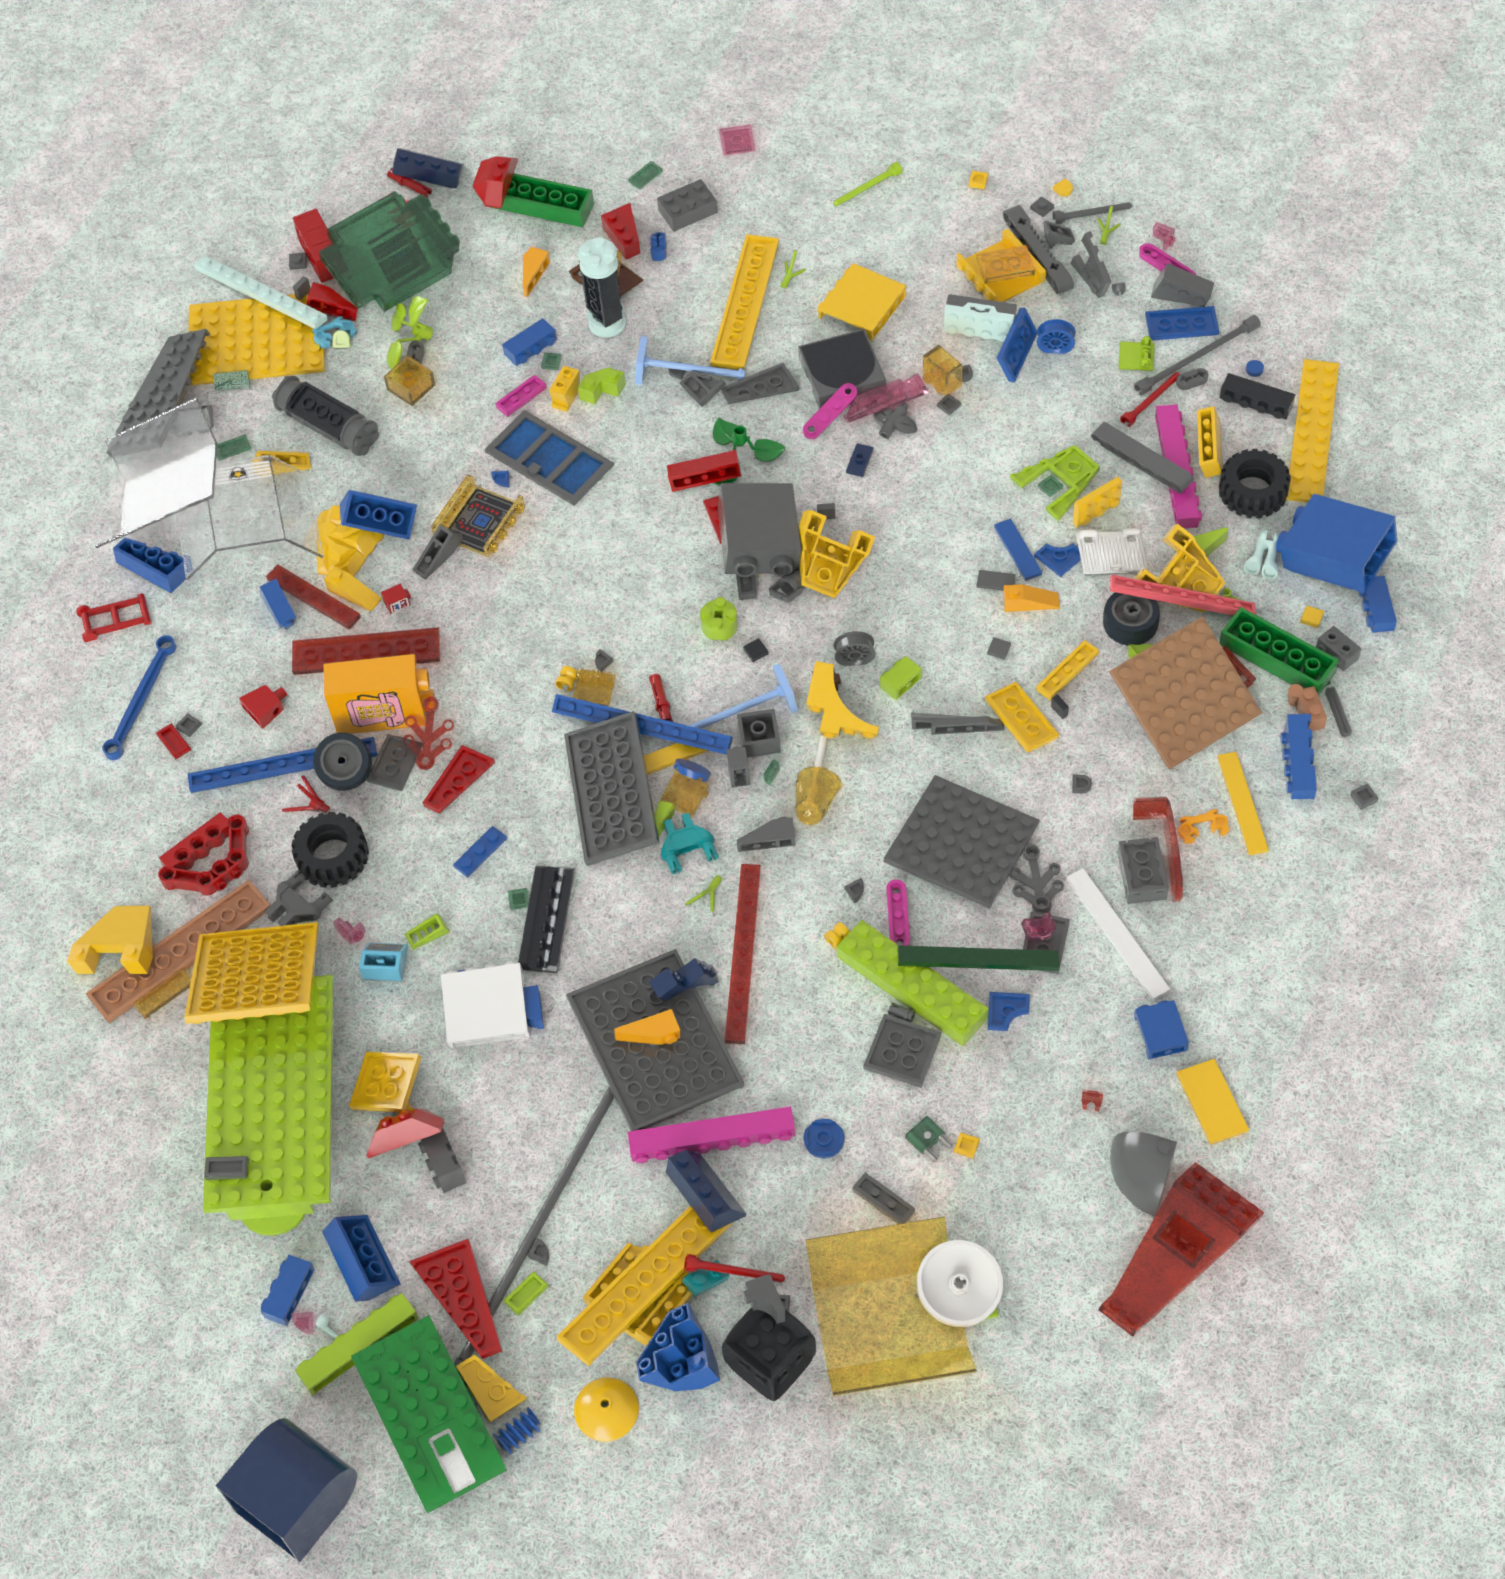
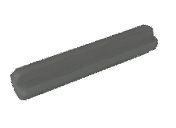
M1327 688L1325 694L1342 737L1350 736L1352 730L1336 688Z

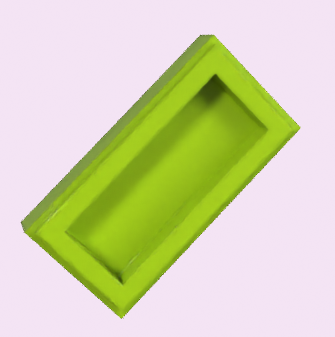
M533 1271L503 1302L519 1316L549 1285Z

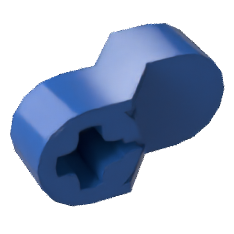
M663 232L653 233L650 237L651 258L653 261H662L667 257L666 234Z

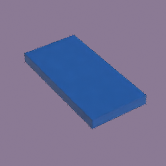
M1214 306L1145 312L1151 340L1219 335Z
M1025 307L1019 308L996 357L1008 381L1015 383L1037 336V329Z

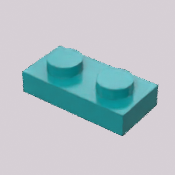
M698 1269V1271L685 1276L682 1282L692 1295L697 1297L723 1283L730 1275Z

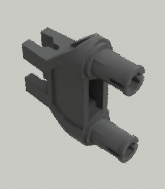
M297 870L287 881H281L278 884L276 901L265 913L268 915L269 920L275 922L285 912L286 914L278 921L281 926L315 921L321 916V911L333 899L324 892L313 903H309L294 890L306 880V877Z

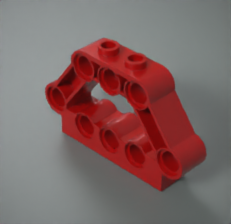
M219 812L161 855L159 860L163 867L159 870L158 877L163 887L167 890L182 889L195 891L209 896L225 889L227 883L231 880L238 879L249 865L246 856V836L249 833V827L245 818L242 815L236 814L227 819ZM229 836V852L224 860L214 862L212 869L208 872L189 870L194 866L196 860L207 857L212 848L222 846L225 839Z

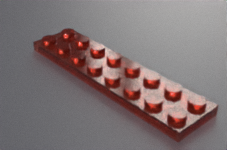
M439 627L293 640L292 673L293 675L324 672V664L410 654H415L417 664L440 662Z

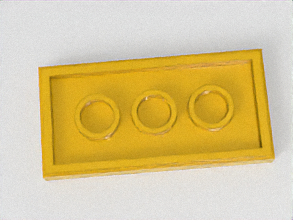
M1017 682L985 696V701L1027 753L1059 737L1060 734Z
M1215 1058L1176 1072L1210 1145L1249 1131Z

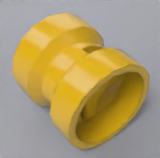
M563 666L560 676L555 681L556 687L562 690L563 685L569 686L567 691H572L574 687L573 682L579 676L578 671L570 666Z
M838 922L832 931L829 930L824 934V938L836 950V947L850 931L843 923Z

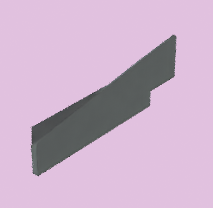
M911 713L912 730L931 729V735L1004 731V723L1000 719L989 716L969 717Z

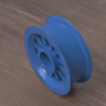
M1047 320L1037 329V346L1044 353L1066 354L1075 346L1074 337L1076 330L1071 323L1065 320Z

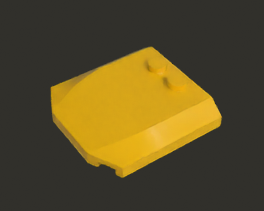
M627 1243L583 1296V1301L587 1306L648 1246L638 1247L632 1246V1243ZM684 1271L624 1332L641 1344L648 1345L668 1312L686 1304L693 1296L682 1282L683 1278L688 1275V1272Z

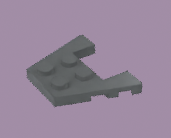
M1089 231L1084 233L1081 240L1090 255L1086 264L1078 254L1072 258L1071 265L1087 283L1092 293L1100 298L1106 294L1112 281L1104 261L1100 262L1098 258L1099 249L1097 245L1093 246L1091 241L1093 235Z

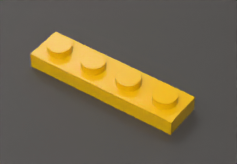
M1084 640L1036 686V691L1051 701L1053 696L1058 694L1099 655V650Z

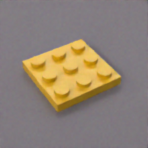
M366 1052L349 1107L352 1110L402 1112L406 1110L422 1057L419 1054Z

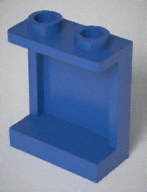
M1163 1000L1155 1005H1142L1135 1009L1134 1019L1138 1022L1146 1046L1148 1060L1188 1050L1189 1041L1174 1000Z

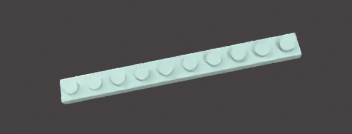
M204 256L194 264L195 270L314 329H317L327 321L326 314L208 256Z

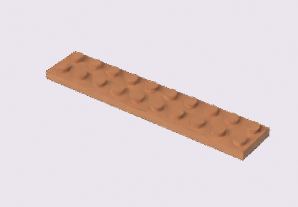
M247 880L154 945L153 958L148 974H129L126 968L123 967L85 994L109 1024L192 966L195 961L199 934L243 930L263 916L271 905L251 881Z

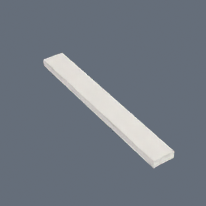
M1082 868L1067 876L1066 880L1151 999L1154 1001L1169 993L1171 990L1086 871Z

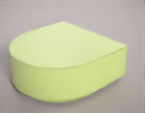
M339 330L333 334V348H350V336L346 331Z

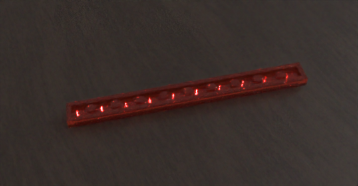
M741 864L725 1031V1043L745 1044L761 874V865Z

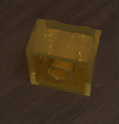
M937 345L923 355V380L927 384L933 385L937 393H942L944 396L951 394L962 386V364L940 345Z
M408 355L384 376L387 390L411 406L436 385L433 371Z

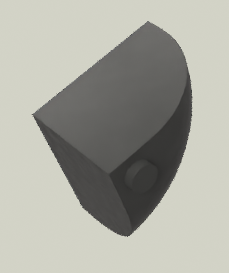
M1129 1131L1119 1133L1113 1138L1110 1150V1167L1114 1181L1121 1193L1135 1207L1156 1217L1173 1163L1177 1142L1144 1132Z

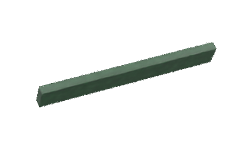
M898 945L897 948L898 966L1059 971L1058 951L906 945Z

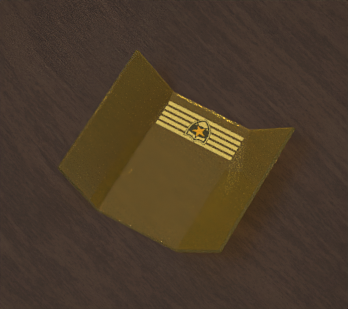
M945 1216L805 1240L825 1361L833 1396L977 1372L967 1344L964 1327L950 1326L936 1320L924 1308L917 1292V1274L923 1259L934 1247L948 1241Z

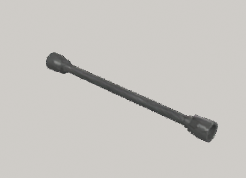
M1256 315L1250 316L1237 329L1159 374L1150 378L1145 377L1134 383V389L1136 391L1141 390L1139 394L1142 396L1152 390V386L1182 367L1245 332L1250 333L1254 329L1256 330L1261 326L1259 318Z

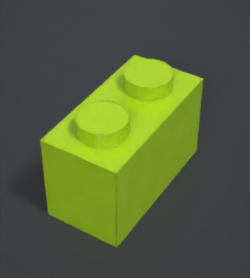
M905 656L901 660H897L889 671H885L880 676V688L897 700L922 678V668Z

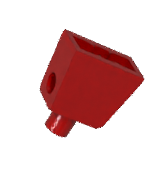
M263 685L241 696L239 700L242 708L264 729L284 710L281 700L287 696V693L282 687L272 692L267 685Z

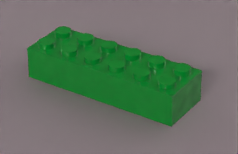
M514 173L502 209H494L583 228L594 205V199L591 189Z
M1240 607L1221 631L1219 643L1222 647L1291 685L1298 684L1303 689L1314 686L1318 696L1336 674L1339 663L1337 658Z

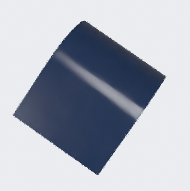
M281 1418L268 1425L256 1436L215 1486L234 1512L297 1561L301 1562L346 1506L356 1485L357 1472L289 1419Z

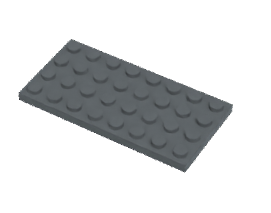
M632 711L564 734L585 864L589 866L660 843L637 714Z

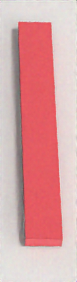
M1111 574L1110 591L1233 616L1242 607L1256 615L1255 603L1118 575Z

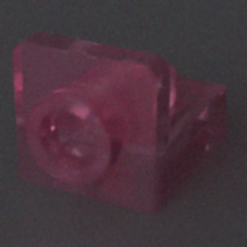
M340 917L333 921L336 931L350 945L362 940L366 933L361 922L353 928L348 921L344 922Z

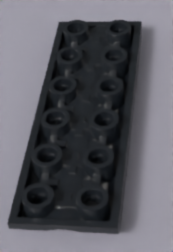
M535 866L518 960L524 971L558 972L575 868Z

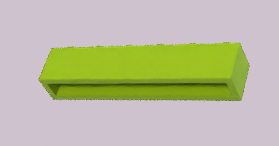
M402 1293L398 1296L395 1295L383 1307L373 1310L365 1320L356 1322L347 1333L338 1335L329 1346L320 1348L311 1359L302 1361L298 1368L295 1369V1372L313 1396L355 1365L351 1355L411 1325L419 1317Z

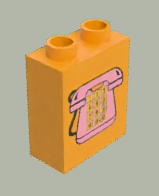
M415 654L324 664V697L337 733L356 734L427 726L426 712L436 711L434 690L430 689L428 668L418 669Z

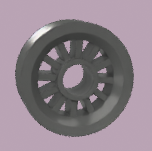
M853 631L844 633L837 637L833 644L836 650L835 660L843 666L866 665L876 655L873 648L874 638L865 632Z

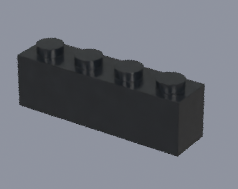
M1228 373L1221 387L1219 398L1228 403L1239 404L1243 408L1249 407L1257 410L1259 413H1267L1277 419L1283 418L1287 420L1294 405L1296 394Z

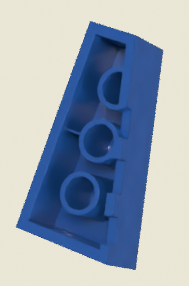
M123 538L113 547L117 564L169 593L178 588L194 571L192 557L187 555L182 557L177 552H165L160 547H148L146 543L129 538Z
M1287 714L1284 732L1280 733V742L1285 746V749H1282V758L1287 762V765L1284 766V775L1289 779L1286 782V792L1290 793L1291 799H1315L1317 791L1315 766H1311L1314 762V749L1311 748L1313 736L1312 730H1308L1311 714Z

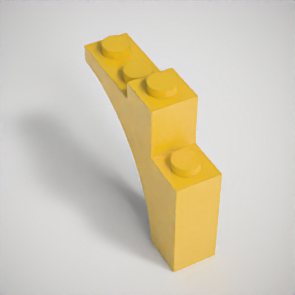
M815 661L806 707L813 713L824 712L820 734H823V737L828 739H834L835 736L839 737L840 730H842L847 735L862 734V737L866 739L878 737V726L871 725L857 718L842 703L834 684V664Z

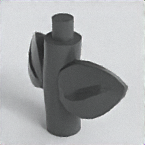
M903 402L894 411L889 407H883L874 411L875 420L884 423L879 431L881 437L889 439L894 429L908 434L918 431L915 422L909 416H906L909 407L907 403Z

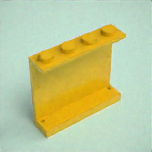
M1008 228L1002 231V241L965 259L964 256L957 253L956 266L958 270H962L965 273L967 280L974 283L976 290L982 292L985 300L1005 302L1046 280V270Z
M853 263L850 268L845 270L843 277L837 280L835 287L832 291L828 292L826 299L819 304L817 310L819 319L828 314L855 327L865 329L869 340L873 341L906 297V285Z

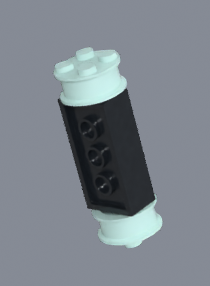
M597 237L582 244L578 251L585 303L588 309L589 329L596 336L610 338L624 330L626 326L625 310L620 303L621 295L618 288L620 285L617 280L618 272L616 270L618 267L616 247L609 240Z

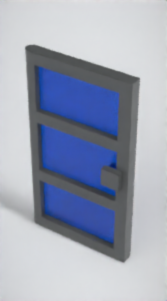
M525 410L485 448V453L574 506L614 466V462Z

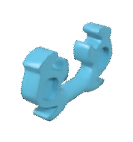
M339 316L332 322L321 325L317 329L313 328V340L321 348L326 349L330 347L332 342V335L329 332L325 333L326 331L340 328V330L346 331L351 339L356 335L357 329L352 321L342 320L343 317Z

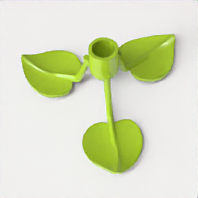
M419 296L413 298L409 307L410 323L403 320L406 315L405 305L398 303L391 321L393 331H399L403 323L413 327L412 334L415 337L397 339L396 343H391L387 353V363L394 372H397V366L402 354L403 347L401 342L420 341L421 338L430 340L432 337L433 328L418 322L424 307L429 301L428 299Z

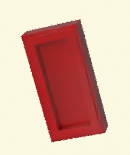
M172 723L156 732L157 737L175 760L191 751L190 746Z

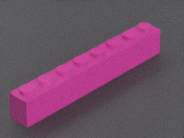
M1177 404L1156 406L1155 419L1162 456L1185 469L1193 476V467L1189 466L1191 463L1190 453L1186 451L1188 449V441L1184 439L1185 426L1181 425L1182 411L1178 410ZM1195 481L1181 494L1169 488L1175 525L1178 524L1184 529L1196 528L1199 525V521H1202V512L1198 510L1199 497L1195 496Z
M791 1106L628 1132L632 1162L636 1161L637 1163H645L648 1159L654 1158L665 1160L669 1156L684 1150L705 1154L711 1149L724 1151L730 1149L731 1146L748 1147L751 1143L768 1144L771 1140L780 1139V1141H788L795 1137Z

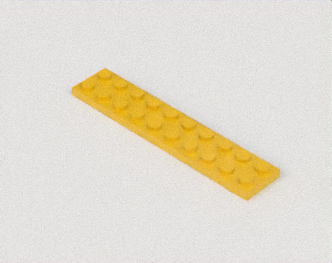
M746 234L711 357L710 365L712 367L735 370L742 368L745 370L779 246V238Z
M1304 359L1289 468L1291 480L1286 500L1308 503L1313 494L1321 496L1324 494L1339 363Z
M690 1206L557 1335V1341L589 1367L684 1272L686 1255L693 1254L699 1258L732 1223L711 1233Z

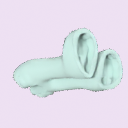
M1263 530L1258 538L1253 556L1246 560L1243 569L1246 573L1258 574L1264 551H1268L1261 573L1263 577L1275 579L1278 575V567L1275 563L1277 554L1276 542L1280 534L1275 532L1272 541L1267 540L1268 530Z

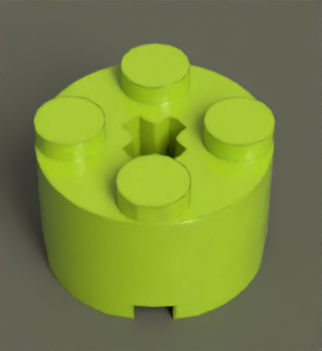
M718 597L715 600L709 601L701 608V627L706 637L712 640L723 641L731 638L736 633L738 628L737 610L731 602L723 597Z

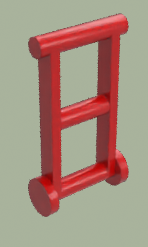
M142 593L138 594L136 598L95 608L82 605L76 609L77 616L82 618L85 631L82 634L84 642L96 640L97 635L142 623L144 625L151 624L145 596ZM139 603L142 617L120 622L118 609ZM111 612L113 624L94 629L91 628L90 616Z

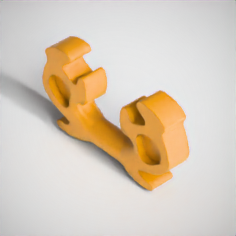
M1212 809L1205 814L1197 816H1183L1180 818V823L1182 824L1178 828V834L1184 840V843H1194L1195 838L1191 836L1195 835L1198 837L1199 831L1197 827L1192 826L1196 823L1209 821L1212 822L1210 824L1211 832L1215 833L1216 829L1221 830L1219 835L1224 836L1230 830L1228 818L1225 815L1217 814L1218 809Z

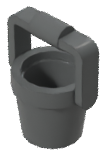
M800 569L788 576H784L769 588L770 596L787 603L798 597L805 588L801 585ZM779 588H781V590H782L785 594H783V593H781V592H778L777 590H778Z

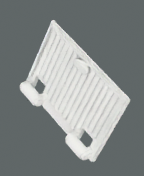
M1125 528L1120 532H1097V530L1091 529L1081 530L1079 533H1076L1084 574L1139 572L1142 569L1149 571L1141 533L1138 528ZM1134 535L1135 541H1127V536ZM1084 537H1091L1092 543H1085Z

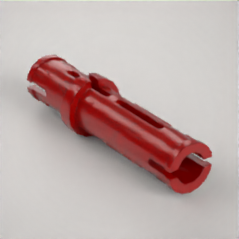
M390 171L387 173V177L398 182L400 186L404 185L425 198L429 197L427 193L432 194L431 188L411 178L395 175Z
M652 674L649 677V681L656 701V711L659 712L660 719L673 722L670 713V703L666 699L661 675Z

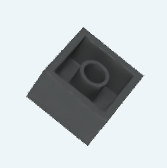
M775 709L737 714L741 747L746 748L747 757L781 753Z

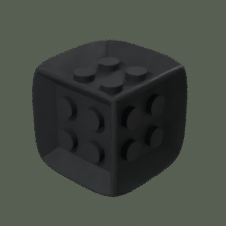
M751 1307L727 1335L722 1344V1353L725 1362L738 1376L764 1397L774 1402L791 1387L811 1363L816 1354V1340L809 1329L786 1309L785 1322L777 1324L770 1314L761 1310L753 1311Z

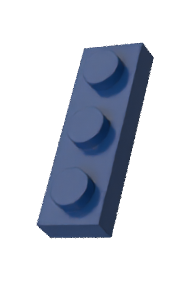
M492 826L453 864V867L468 878L507 839V836Z

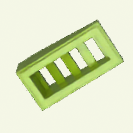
M658 802L655 811L658 837L665 829L663 821L671 819L675 813L673 803Z
M436 913L406 932L405 936L414 950L450 931L443 918ZM437 923L440 926L438 929H436L435 924ZM431 927L433 932L429 933L427 928ZM422 930L424 931V933H425V935H426L424 938L422 937V935H421V933H420V931H422ZM414 934H416L419 939V941H417L416 943H414Z

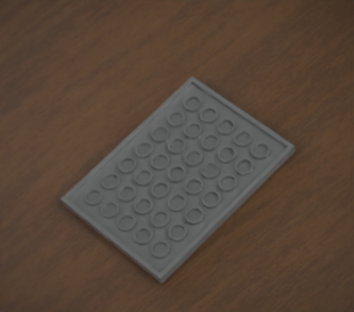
M676 949L566 994V998L631 1131L646 1129L744 1087V1081L696 987L679 993L668 1001H664L657 997L649 981L667 968L677 971L684 966ZM672 1009L680 1028V1038L672 1044L658 1045L617 1041L614 1036L615 1028Z

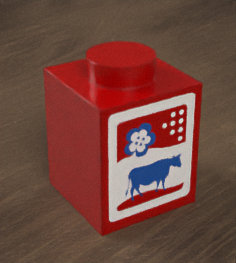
M401 583L381 592L383 602L390 614L410 606V593L408 589H403Z

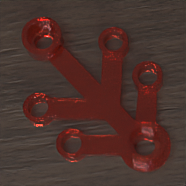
M432 696L427 697L423 702V706L427 710L425 732L417 724L414 716H408L405 719V724L412 728L423 742V750H421L415 743V738L412 735L407 734L403 737V743L409 746L417 756L416 764L422 770L431 769L434 766L435 757L444 750L451 749L452 741L444 738L439 746L430 751L431 744L445 732L452 731L455 726L452 720L447 719L443 722L442 726L433 732L435 711L439 708V701ZM430 702H435L434 708H429ZM411 718L414 719L413 725L408 724V720ZM447 722L452 723V726L449 729L445 728V724ZM408 737L412 738L410 744L406 743V738ZM445 741L450 742V745L448 747L443 746V743ZM423 758H428L429 762L423 764L422 760Z

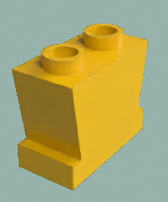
M563 365L549 389L553 401L551 403L552 408L568 412L579 393L580 374L578 369Z

